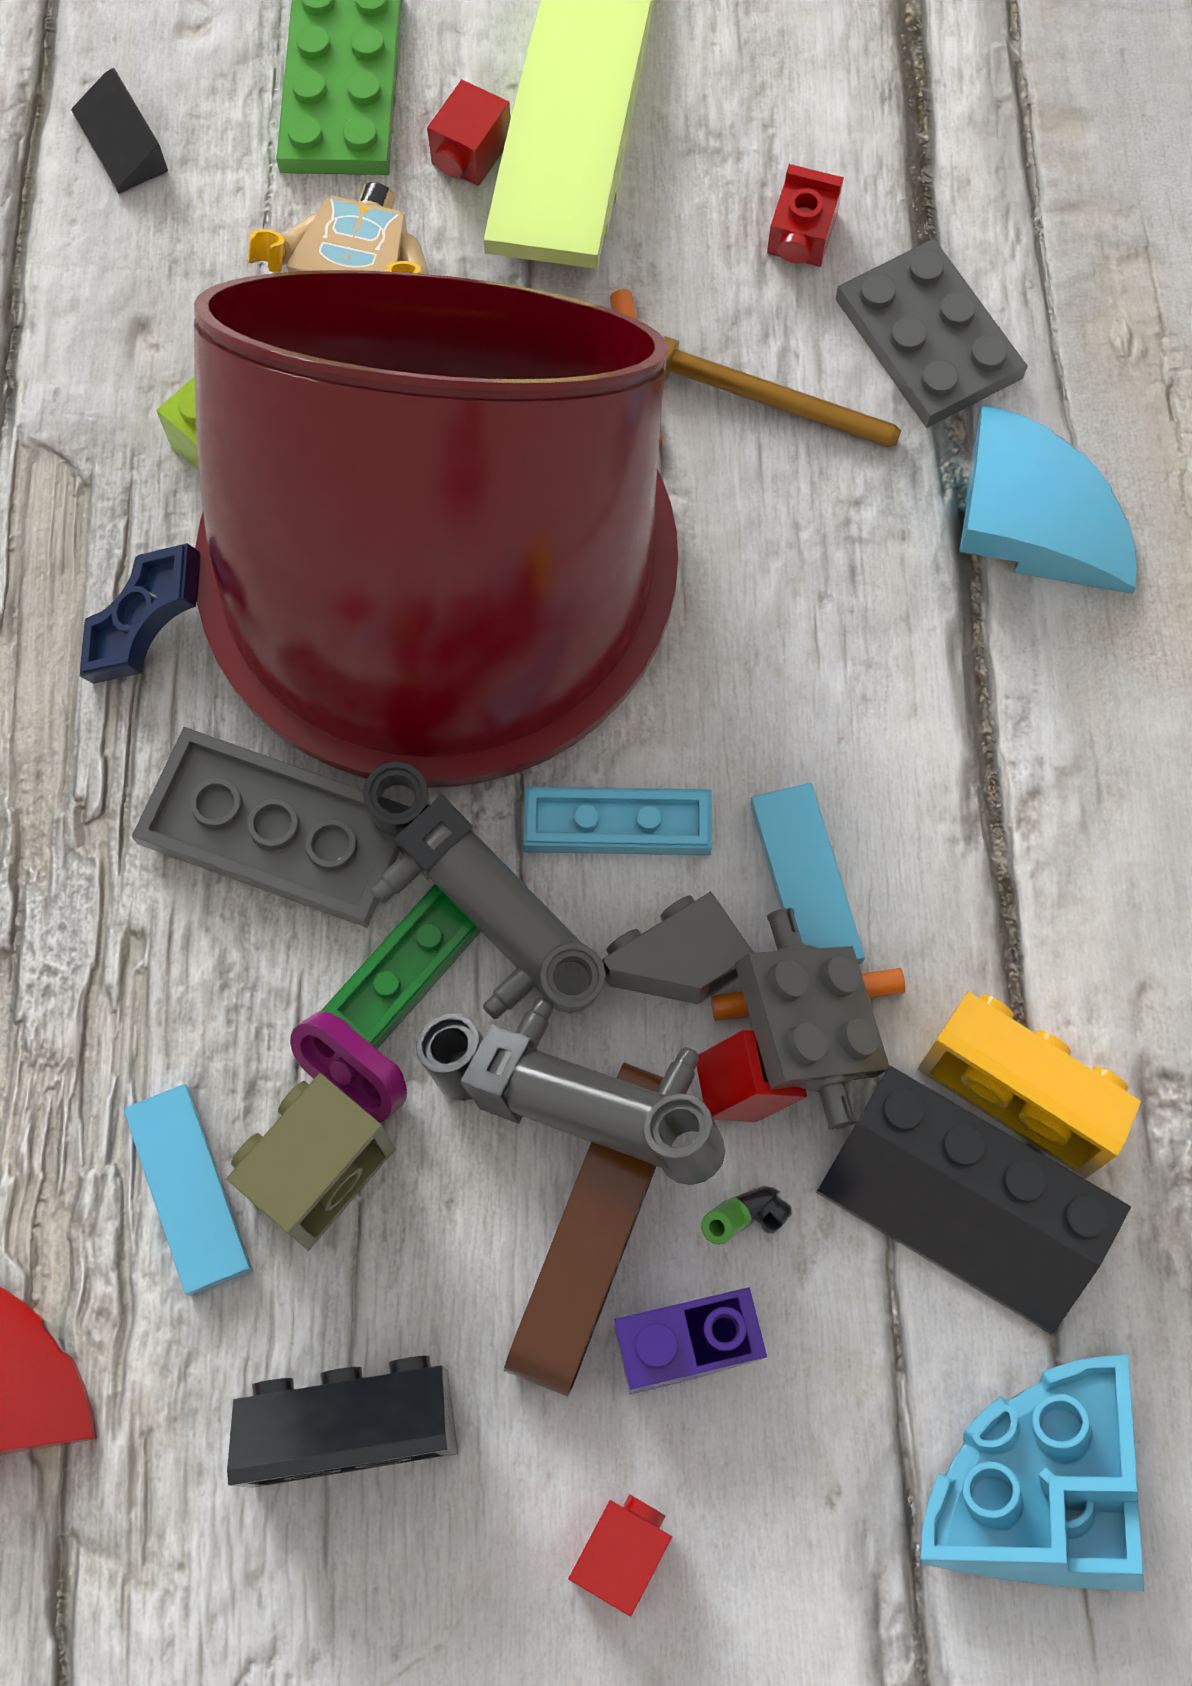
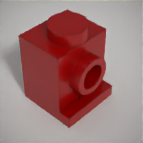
M789 164L785 182L770 225L767 254L781 257L791 263H806L821 267L837 218L844 177Z

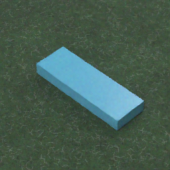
M812 783L751 797V810L780 908L794 909V916L802 943L816 948L853 946L858 964H862L865 955Z
M525 786L524 852L711 855L712 789Z
M183 1084L123 1108L184 1293L188 1296H193L253 1271L190 1088Z

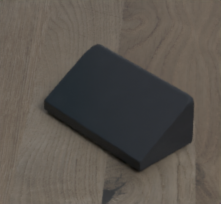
M115 68L109 69L72 107L71 111L119 194L167 172L168 168L157 139Z

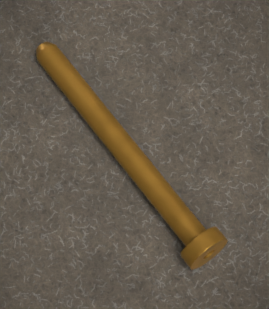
M664 336L668 344L665 380L668 379L672 372L886 447L896 446L901 430L896 424L678 350L679 340Z

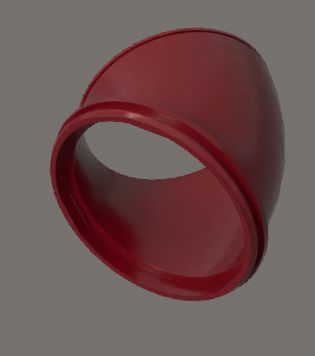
M365 270L272 273L230 280L206 289L197 296L194 302L195 418L200 491L203 506L195 549L200 552L197 606L205 635L219 667L234 691L252 713L276 735L301 752L329 766L367 779L371 772L383 763L394 761L408 763L420 771L426 780L427 788L458 787L483 783L520 773L548 761L572 747L596 729L627 698L643 677L660 646L669 623L675 598L678 570L677 530L671 501L662 476L657 469L662 398L668 355V344L663 336L635 318L583 300L503 283L419 273Z

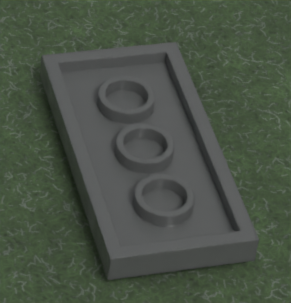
M183 727L132 834V838L140 846L366 928L379 902L371 893V888L381 879V875L396 862L400 853L394 839L396 835L383 832L374 825L369 817L365 806L363 790L187 727ZM380 798L379 804L388 812L400 813L410 808L407 805L390 799Z

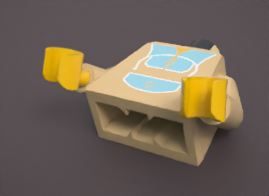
M377 182L366 183L363 186L358 201L337 196L326 198L316 214L309 215L285 234L281 235L269 229H256L249 236L247 262L253 264L257 261L268 262V270L273 273H280L282 265L287 264L288 272L365 270L429 274L418 239L407 232L405 215L399 210L392 209L395 201L394 193L387 186Z

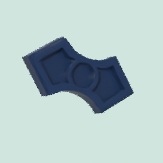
M186 543L140 554L135 557L131 576L119 596L101 612L85 618L80 677L94 684L142 674L147 651L158 632L178 614L196 607L200 552Z

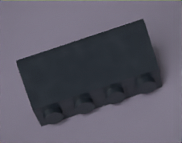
M892 1066L888 1067L816 1191L820 1196L1050 1334L1056 1331L1101 1266L1132 1207Z

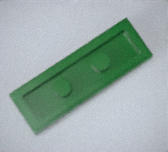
M434 884L321 1011L332 1013L343 1019L353 1030L378 1049L481 931Z

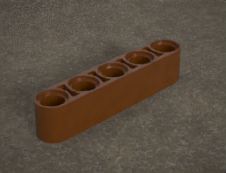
M625 1062L622 1064L616 1077L657 1092L663 1079L662 1076ZM591 1142L510 1348L504 1367L505 1372L564 1396H569L657 1166Z

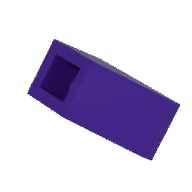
M750 1287L614 1319V1329L630 1395L701 1378L767 1358Z

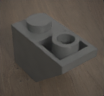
M710 891L696 901L689 895L674 902L660 915L662 922L643 934L638 929H633L621 935L607 947L606 951L609 955L604 957L602 962L606 974L605 980L611 987L699 1004L739 979L735 962L748 953L754 952Z

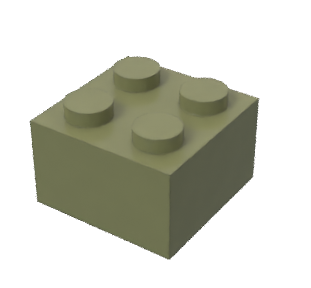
M321 1073L310 1084L306 1081L300 1082L285 1096L278 1107V1113L281 1117L264 1136L256 1133L238 1149L231 1161V1165L235 1169L226 1178L229 1183L308 1251L396 1150L383 1126Z

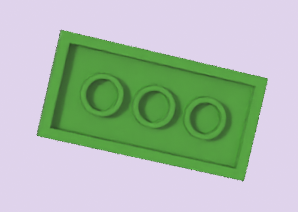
M292 0L276 155L280 173L389 175L402 0Z

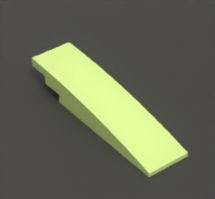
M540 0L483 239L485 254L598 269L604 235L608 233L613 202L617 201L655 0Z

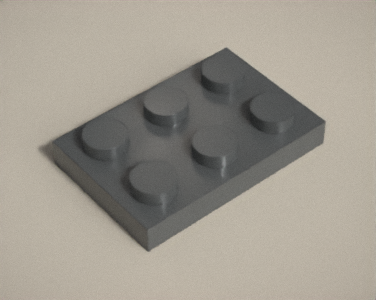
M934 238L839 285L837 288L835 300L926 428L1024 378L1028 365Z

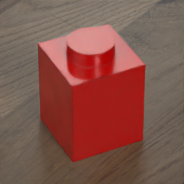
M461 79L427 127L432 164L452 178L460 177L479 186L504 150L511 120L510 102Z
M742 1030L699 1054L700 1059L697 1064V1072L702 1099L714 1120L758 1122L807 1097L806 1089L800 1087L770 1090L754 1030Z
M630 1494L623 1507L609 1500L568 1580L631 1617L673 1537L660 1529L666 1515Z

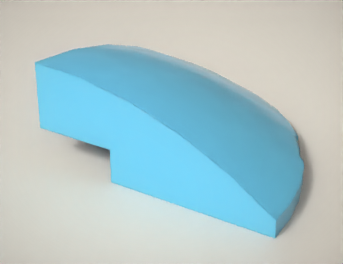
M981 404L964 504V511L966 512L959 552L1015 561L1014 573L1133 594L1136 589L1137 564L1130 525L1112 492V487L1098 468L1081 451L1076 450L1046 426L1014 412Z
M1128 1354L1087 1358L1048 1369L1042 1373L1038 1384L1025 1389L1010 1400L1003 1399L1002 1396L997 1398L966 1428L963 1433V1446L952 1460L946 1474L942 1475L939 1473L936 1477L927 1503L922 1528L921 1564L1002 1580L1061 1587L1144 1592Z

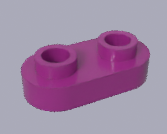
M319 1011L312 1014L293 1029L290 1037L291 1050L301 1068L313 1079L319 1073L324 1075L379 1123L385 1121L405 1103L407 1087L400 1068L353 1030L343 1019L332 1013Z

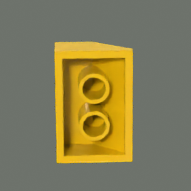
M967 991L917 1070L1084 1178L1089 1177L1117 1157L1126 1142L1141 1103L1139 1099L1127 1092L1129 1087L1126 1082L1109 1070L1101 1067L1090 1069L1070 1056V1048L1056 1036L1040 1030L1033 1033L1013 1020L1014 1013L1001 1001L988 995H980L978 998Z

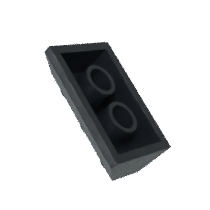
M415 1356L390 1361V1374L363 1378L362 1367H348L320 1373L321 1385L294 1389L293 1378H280L253 1383V1396L233 1399L227 1464L228 1486L255 1488L459 1454L448 1370L443 1365L431 1367L430 1356Z

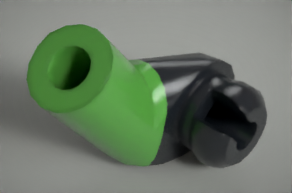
M761 1186L725 1200L709 1211L701 1222V1230L708 1241L717 1245L725 1244L754 1221L758 1222L766 1233L774 1234L790 1218L792 1208L790 1204L778 1196L780 1194L779 1190L769 1186Z

